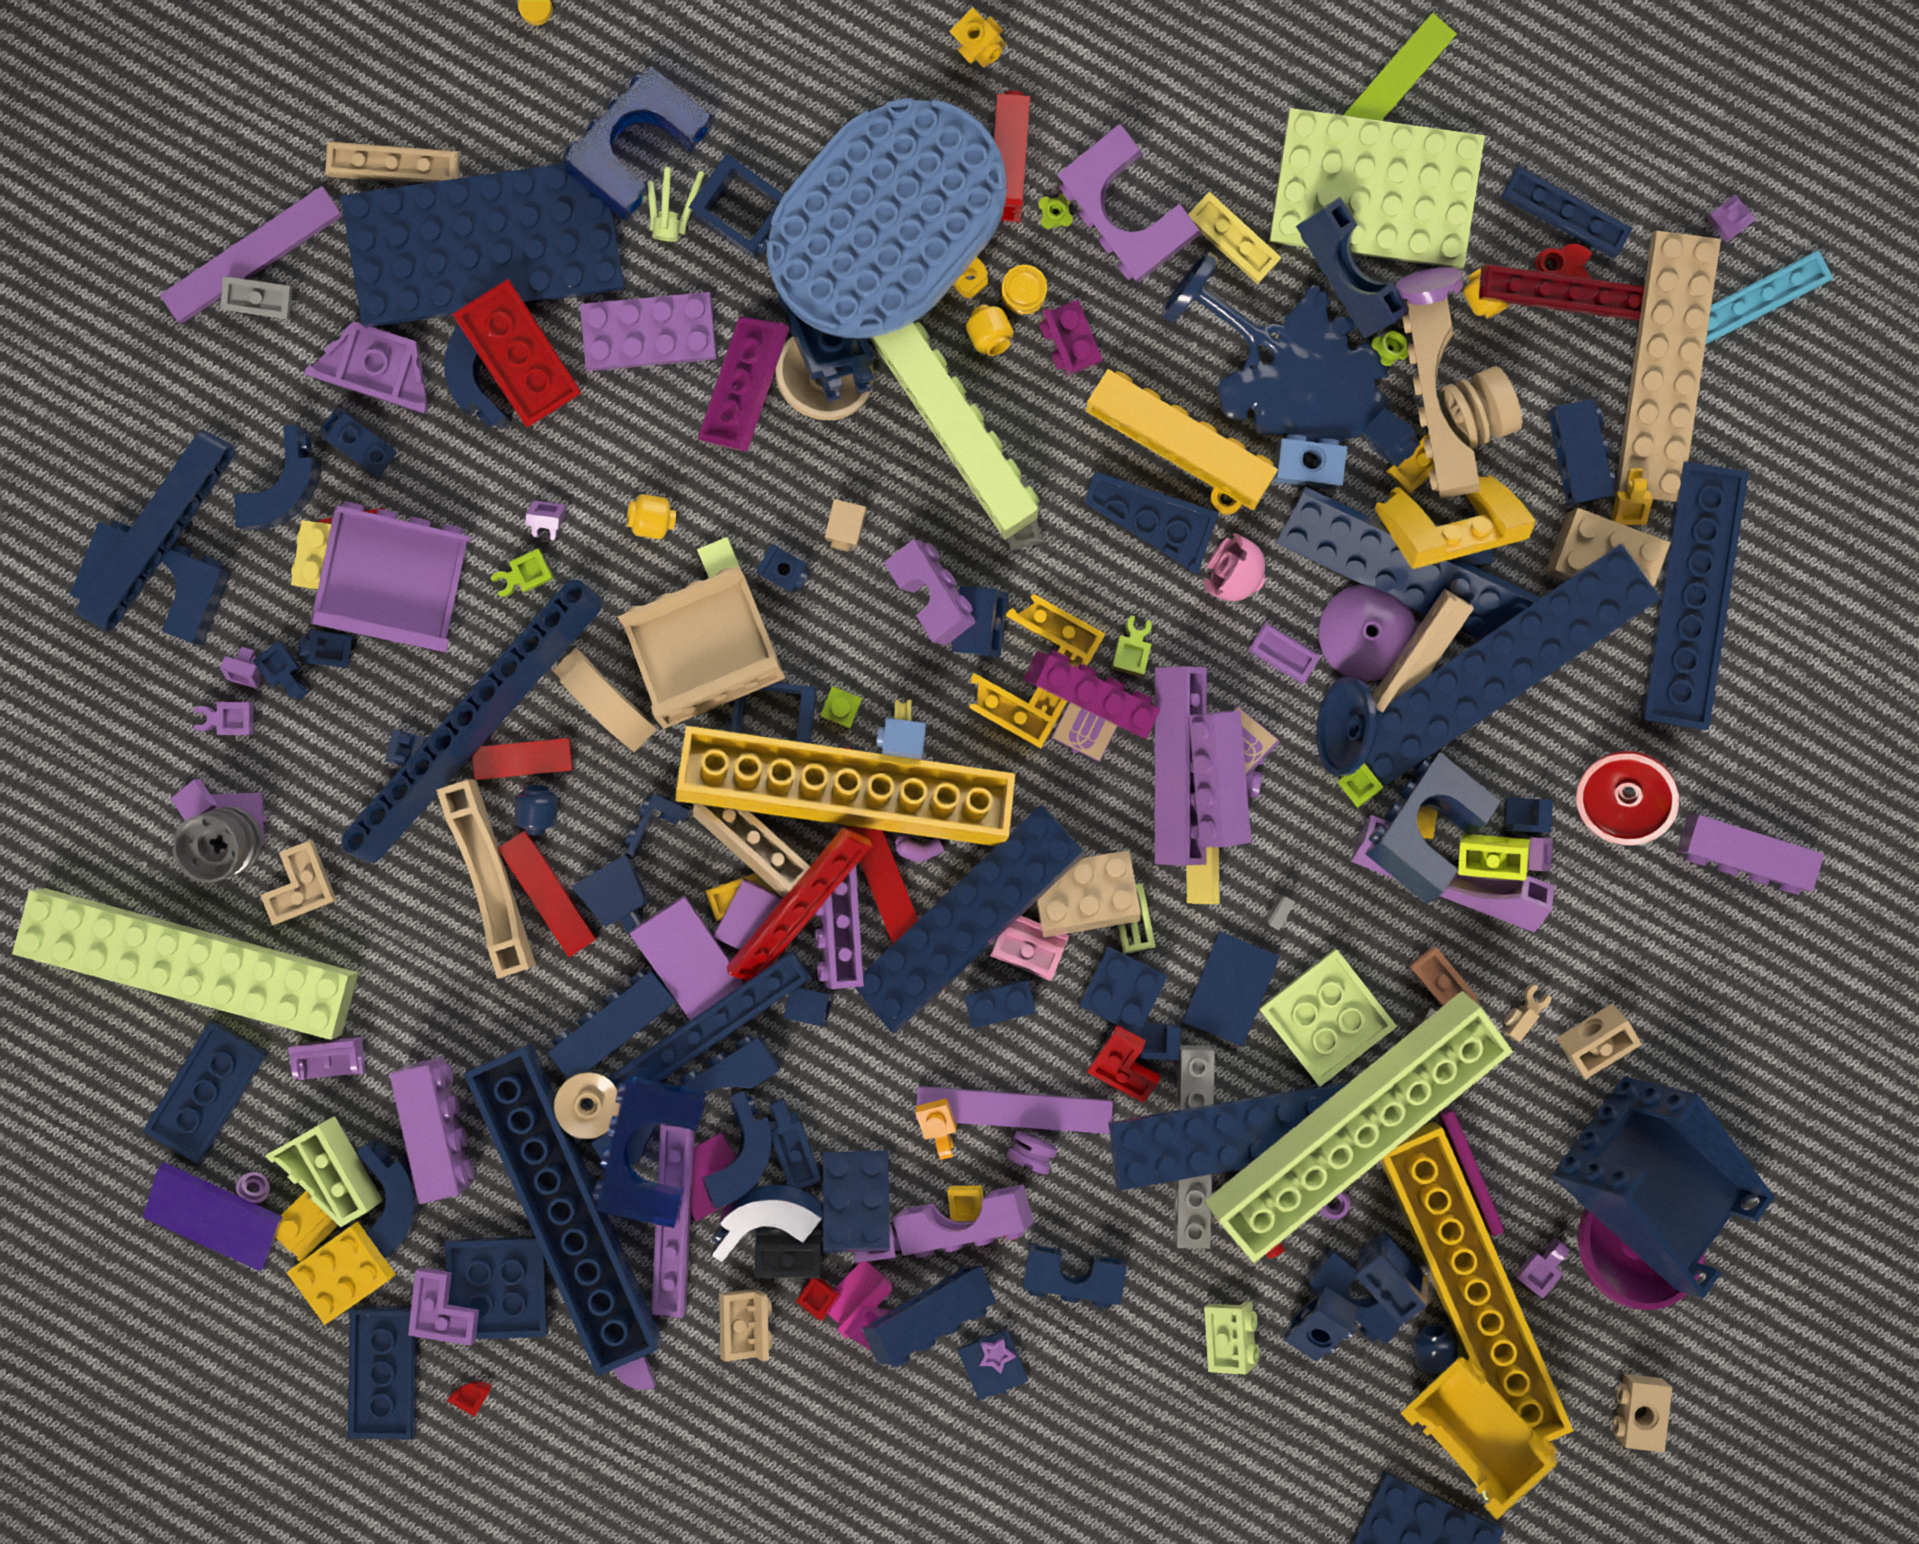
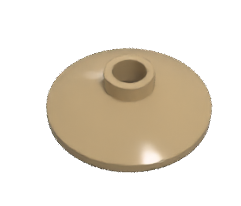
M591 1072L580 1073L566 1080L559 1088L554 1101V1112L559 1125L570 1135L583 1139L595 1138L609 1131L616 1123L621 1109L620 1095L615 1085L603 1075ZM584 1098H590L593 1101V1105L589 1109H583L580 1106L581 1101Z

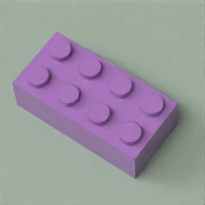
M444 1057L405 1065L389 1075L419 1204L457 1196L473 1183L472 1179L475 1178V1169L472 1160L467 1159L465 1151L468 1139L464 1127L460 1128L457 1115L460 1114V1103L456 1095L453 1096L450 1083L453 1082L451 1066L449 1063L445 1064Z

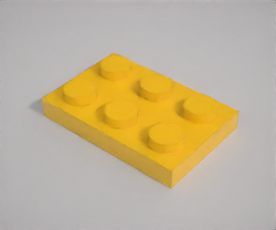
M358 1221L286 1272L324 1325L396 1275Z

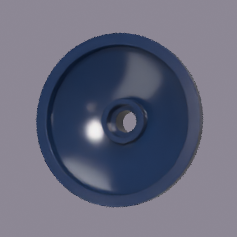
M1343 677L1334 682L1325 694L1318 713L1316 726L1318 754L1325 769L1337 776H1348L1356 772L1368 759L1377 736L1378 717L1376 703L1367 685L1358 678Z

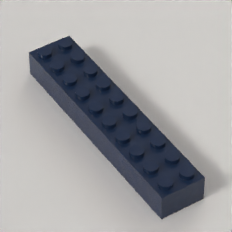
M532 1042L464 1073L597 1377L658 1350L663 1341L662 1336L651 1315V1311L576 1141L572 1135L559 1125L554 1112L556 1096Z

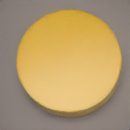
M550 0L518 1V9L521 16L531 25H542L552 15L553 7Z

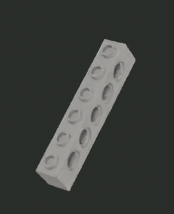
M1180 1045V1057L1177 1060L1176 1110L1214 1104L1215 1050L1211 1046ZM1212 1174L1175 1181L1174 1242L1177 1248L1210 1249L1211 1210L1204 1201L1212 1195Z

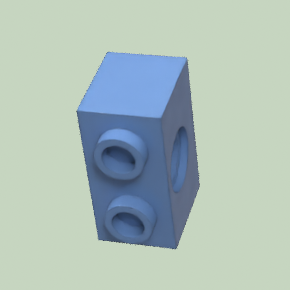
M1290 434L1287 435L1286 439L1282 438L1277 443L1275 468L1278 470L1273 482L1335 490L1343 486L1347 446H1340L1338 440L1322 438L1319 439V443L1307 442L1306 436ZM1305 453H1311L1317 458V468L1309 469L1303 464L1302 458Z
M886 718L885 728L879 727L877 753L923 760L926 723Z

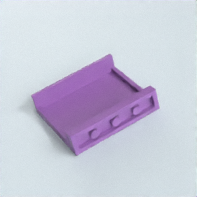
M344 501L343 507L335 506L310 623L446 652L449 641L446 638L466 544L470 541L471 537L462 535L463 529L455 526L444 525L443 530L430 527L431 521L411 517L410 522L398 520V513L378 509L377 515L363 512L364 505Z

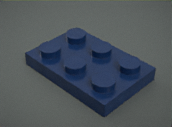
M888 1150L823 1152L824 1253L890 1251Z

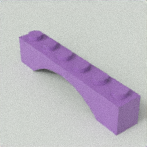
M1371 815L1356 838L1351 862L1392 877L1365 855V852L1372 843L1368 840L1370 835L1379 825H1384L1386 820ZM1457 871L1445 892L1440 896L1535 933L1552 911L1555 886L1528 875L1525 881L1458 875Z

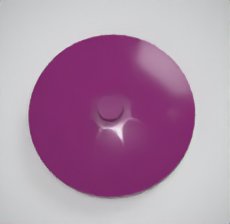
M1584 1208L1578 1228L1579 1254L1587 1275L1602 1294L1621 1306L1637 1310H1656L1669 1307L1687 1295V1293L1675 1290L1587 1208ZM1705 1253L1698 1263L1704 1264ZM1700 1274L1694 1277L1696 1281L1698 1280Z

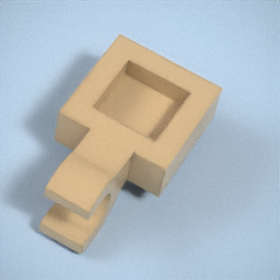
M1530 984L1526 987L1524 991V1006L1521 1005L1518 1009L1514 1008L1508 1013L1504 1020L1506 1025L1501 1030L1518 1042L1524 1038L1540 1017L1538 1015L1539 1012L1547 1007L1552 999L1551 996L1545 994L1540 1001H1535L1533 994L1538 989V986L1535 984Z

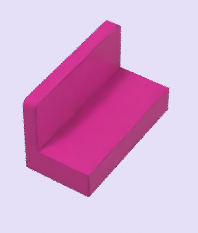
M869 1261L858 1263L835 1287L842 1295L829 1312V1315L838 1323L837 1331L847 1339L848 1336L844 1332L864 1306L876 1308L892 1290V1282Z

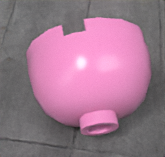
M1237 533L1233 534L1235 537L1233 540L1229 538L1224 539L1214 551L1207 565L1208 569H1213L1210 580L1204 577L1203 582L1204 588L1208 593L1226 601H1240L1249 597L1255 591H1259L1262 588L1266 579L1264 574L1265 559L1262 551L1253 542Z

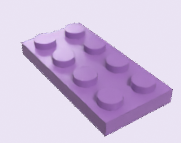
M710 292L580 304L587 371L717 359Z

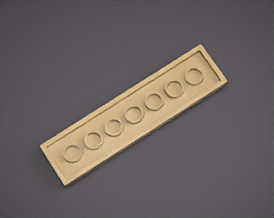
M1664 231L1652 232L1614 495L1617 492H1627V474L1629 469L1643 468L1642 479H1647L1646 491H1650L1653 500L1676 502L1678 490L1681 486L1680 478L1683 462H1688L1721 239Z

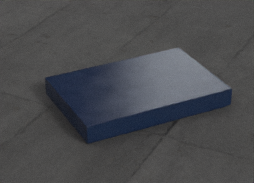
M1218 931L1182 1022L1243 1047L1280 956Z

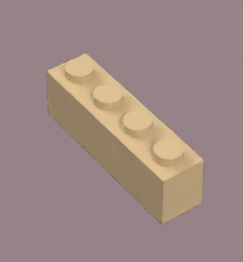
M694 804L693 816L783 898L809 869L810 866L749 811Z

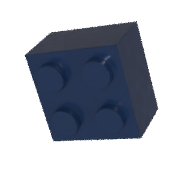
M1106 944L1077 1003L1080 1007L1139 1035L1168 976Z

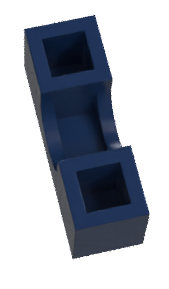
M1028 1243L1022 1278L1023 1289L1028 1290V1294L1037 1297H1047L1048 1293L1060 1295L1061 1300L1078 1303L1080 1299L1091 1300L1093 1305L1102 1308H1111L1112 1304H1121L1127 1268L1124 1259L1092 1254L1088 1271L1079 1277H1071L1060 1269L1062 1258L1060 1248Z
M1327 1246L1304 1276L1310 1284L1308 1290L1315 1296L1321 1289L1327 1286L1359 1307L1355 1318L1361 1324L1359 1330L1373 1342L1379 1338L1387 1345L1401 1327L1400 1324L1373 1294L1362 1300L1354 1299L1350 1296V1286L1356 1278V1268ZM1384 1289L1381 1290L1383 1295L1389 1294Z

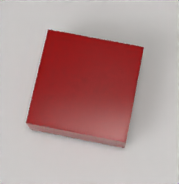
M822 1277L821 1279H810L795 1302L819 1321H824L842 1293Z

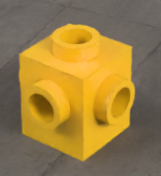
M973 7L949 31L961 44L957 50L970 64L976 60L983 68L989 63L995 62L1002 54L1003 48L1007 45L1000 36L1004 30L991 16L985 20Z

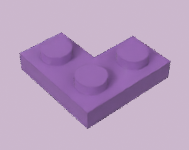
M421 1267L415 1270L408 1336L470 1346L476 1342L479 1310L448 1305L452 1272Z

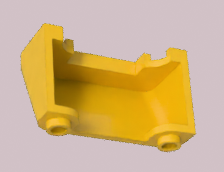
M1460 1357L1408 1405L1401 1414L1412 1426L1416 1422L1422 1426H1427L1423 1432L1427 1436L1431 1433L1478 1485L1476 1491L1481 1494L1485 1490V1496L1489 1500L1485 1507L1498 1519L1556 1466L1558 1460L1555 1455L1558 1452L1547 1438L1542 1437L1540 1439L1482 1376L1484 1374L1483 1369L1472 1358L1466 1360Z

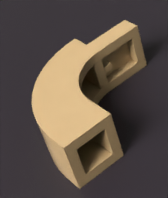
M576 647L553 670L571 695L598 722L633 752L657 730L644 713L616 690Z

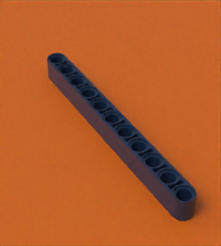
M578 579L568 581L350 825L342 836L341 846L343 850L366 863L377 862L437 796V789L445 787L596 617L602 607L600 595Z

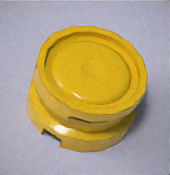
M1018 265L1010 269L1003 279L1001 287L1002 301L1007 309L1021 316L1038 311L1044 304L1047 294V281L1043 273L1030 265Z

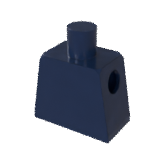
M625 854L572 885L573 890L605 927L620 920L627 934L631 936L629 931L643 922L636 909L647 904L649 899L631 855Z

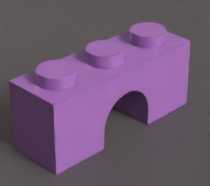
M913 539L887 559L884 564L900 589L915 593L924 585L928 586L930 590L929 603L916 616L932 642L948 645L976 623L971 614L973 609L964 596L959 595L955 589L956 581L952 574L942 568L938 561L940 555L936 548L929 542L924 543Z

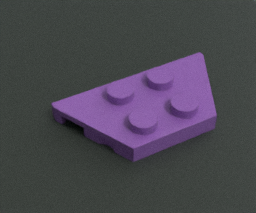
M353 321L342 332L341 337L333 341L324 350L326 353L313 366L309 365L305 369L304 374L309 377L426 415L428 414L429 409L419 344L416 341L373 327L364 328L361 323Z

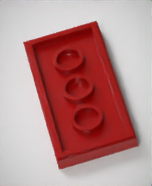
M509 279L452 313L526 428L582 393Z

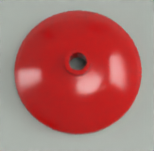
M1620 751L1597 759L1585 770L1578 784L1576 800L1582 820L1596 835L1620 845H1639L1658 838L1672 825L1679 808V790L1671 772L1655 758L1639 752ZM1630 786L1636 792L1628 794L1624 791V788Z

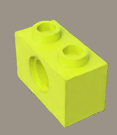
M1463 834L1460 842L1458 875L1526 881L1530 839Z

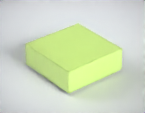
M728 537L697 549L709 578L716 576L719 571L725 568L740 567Z

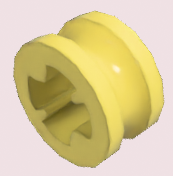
M895 700V719L912 721V700H907L906 703Z

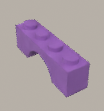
M1023 1184L993 1190L983 1199L982 1210L978 1219L971 1222L950 1220L933 1203L903 1209L893 1217L903 1256L915 1254L916 1258L931 1255L935 1249L945 1248V1252L956 1251L963 1248L965 1243L975 1242L976 1246L986 1245L993 1242L995 1237L1005 1236L1006 1240L1016 1239L1024 1236L1025 1231L1034 1223Z

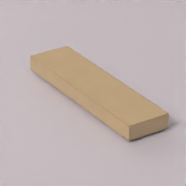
M327 141L325 174L328 177L413 184L458 179L460 154L457 151Z

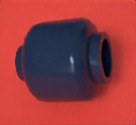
M528 785L523 787V791L516 794L515 824L526 829L527 834L542 835L546 833V829L553 827L557 823V796L549 791V787L544 785Z
M1438 1324L1423 1327L1414 1336V1359L1417 1367L1433 1377H1439L1457 1360V1341L1453 1333L1448 1331L1446 1327Z

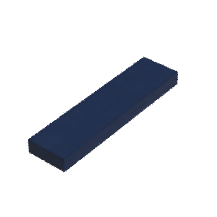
M1519 165L1500 196L1612 259L1618 256L1633 229Z

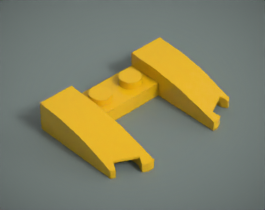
M1487 475V477L1478 476L1480 492L1465 494L1479 514L1477 517L1436 527L1421 507L1400 487H1396L1391 491L1390 500L1386 503L1378 502L1374 509L1412 569L1529 539L1536 520L1510 489L1492 475Z
M1035 594L1031 596L1034 604L1019 614L1016 613L1014 608L1006 614V617L1059 647L1058 652L1070 657L1068 664L1078 668L1080 663L1088 666L1105 637V633ZM975 673L971 676V683L978 684L977 704H970V709L1041 749L1067 701L1037 687L1030 702L1027 703Z

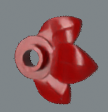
M1569 244L1561 250L1547 248L1536 256L1534 270L1591 279L1583 265L1589 260L1592 252L1579 244ZM1546 260L1554 263L1555 268L1553 271L1545 267Z

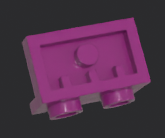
M1079 300L1051 311L1049 308L1042 311V321L1038 322L1044 339H1051L1055 351L1051 352V356L1057 370L1063 369L1067 377L1102 363V357Z

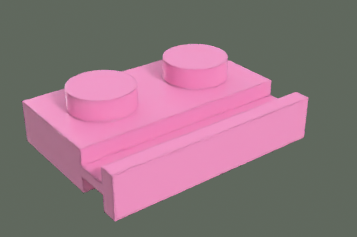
M1020 916L997 938L990 956L1051 981L1069 935L1062 934L1043 938L1040 923Z

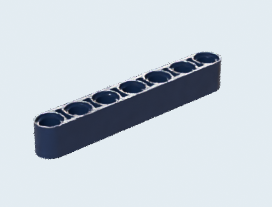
M205 430L200 431L194 437L80 599L76 608L77 616L107 632L112 631L118 625L232 461L235 453L233 445Z

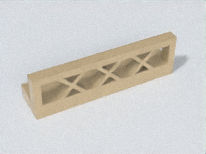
M1444 588L1373 693L1378 710L1383 712L1392 700L1429 675L1473 611V605Z

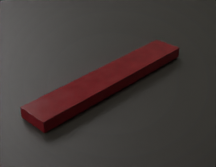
M1490 264L1481 266L1479 300L1633 321L1640 320L1644 286Z

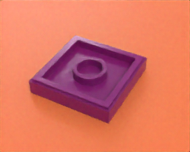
M723 1131L694 1147L691 1213L696 1222L722 1208L714 1209L711 1207L701 1177L724 1168L736 1156Z

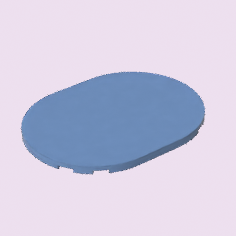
M912 98L890 101L887 105L870 112L866 110L844 125L791 185L778 204L771 220L772 227L769 242L767 243L768 266L777 291L792 312L801 320L822 332L847 338H867L897 331L910 325L932 309L984 249L996 231L1003 215L1007 195L1006 172L1001 154L988 130L971 114L950 103L934 99L932 101L912 100Z

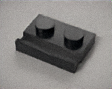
M756 1229L755 1279H821V1229H813L804 1242H801L782 1229Z

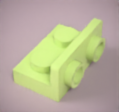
M1245 1301L1241 1305H1206L1204 1311L1208 1372L1246 1375L1259 1361V1347L1255 1344L1254 1331L1257 1328V1314L1253 1311L1252 1302Z

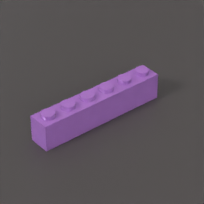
M1187 666L1155 668V707L1161 709L1155 720V864L1206 865V847H1200L1189 715L1206 713L1207 668Z

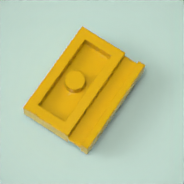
M307 1191L280 1215L283 1218L276 1236L289 1252L292 1251L298 1257L297 1260L299 1262L303 1261L339 1226L310 1199L312 1195Z

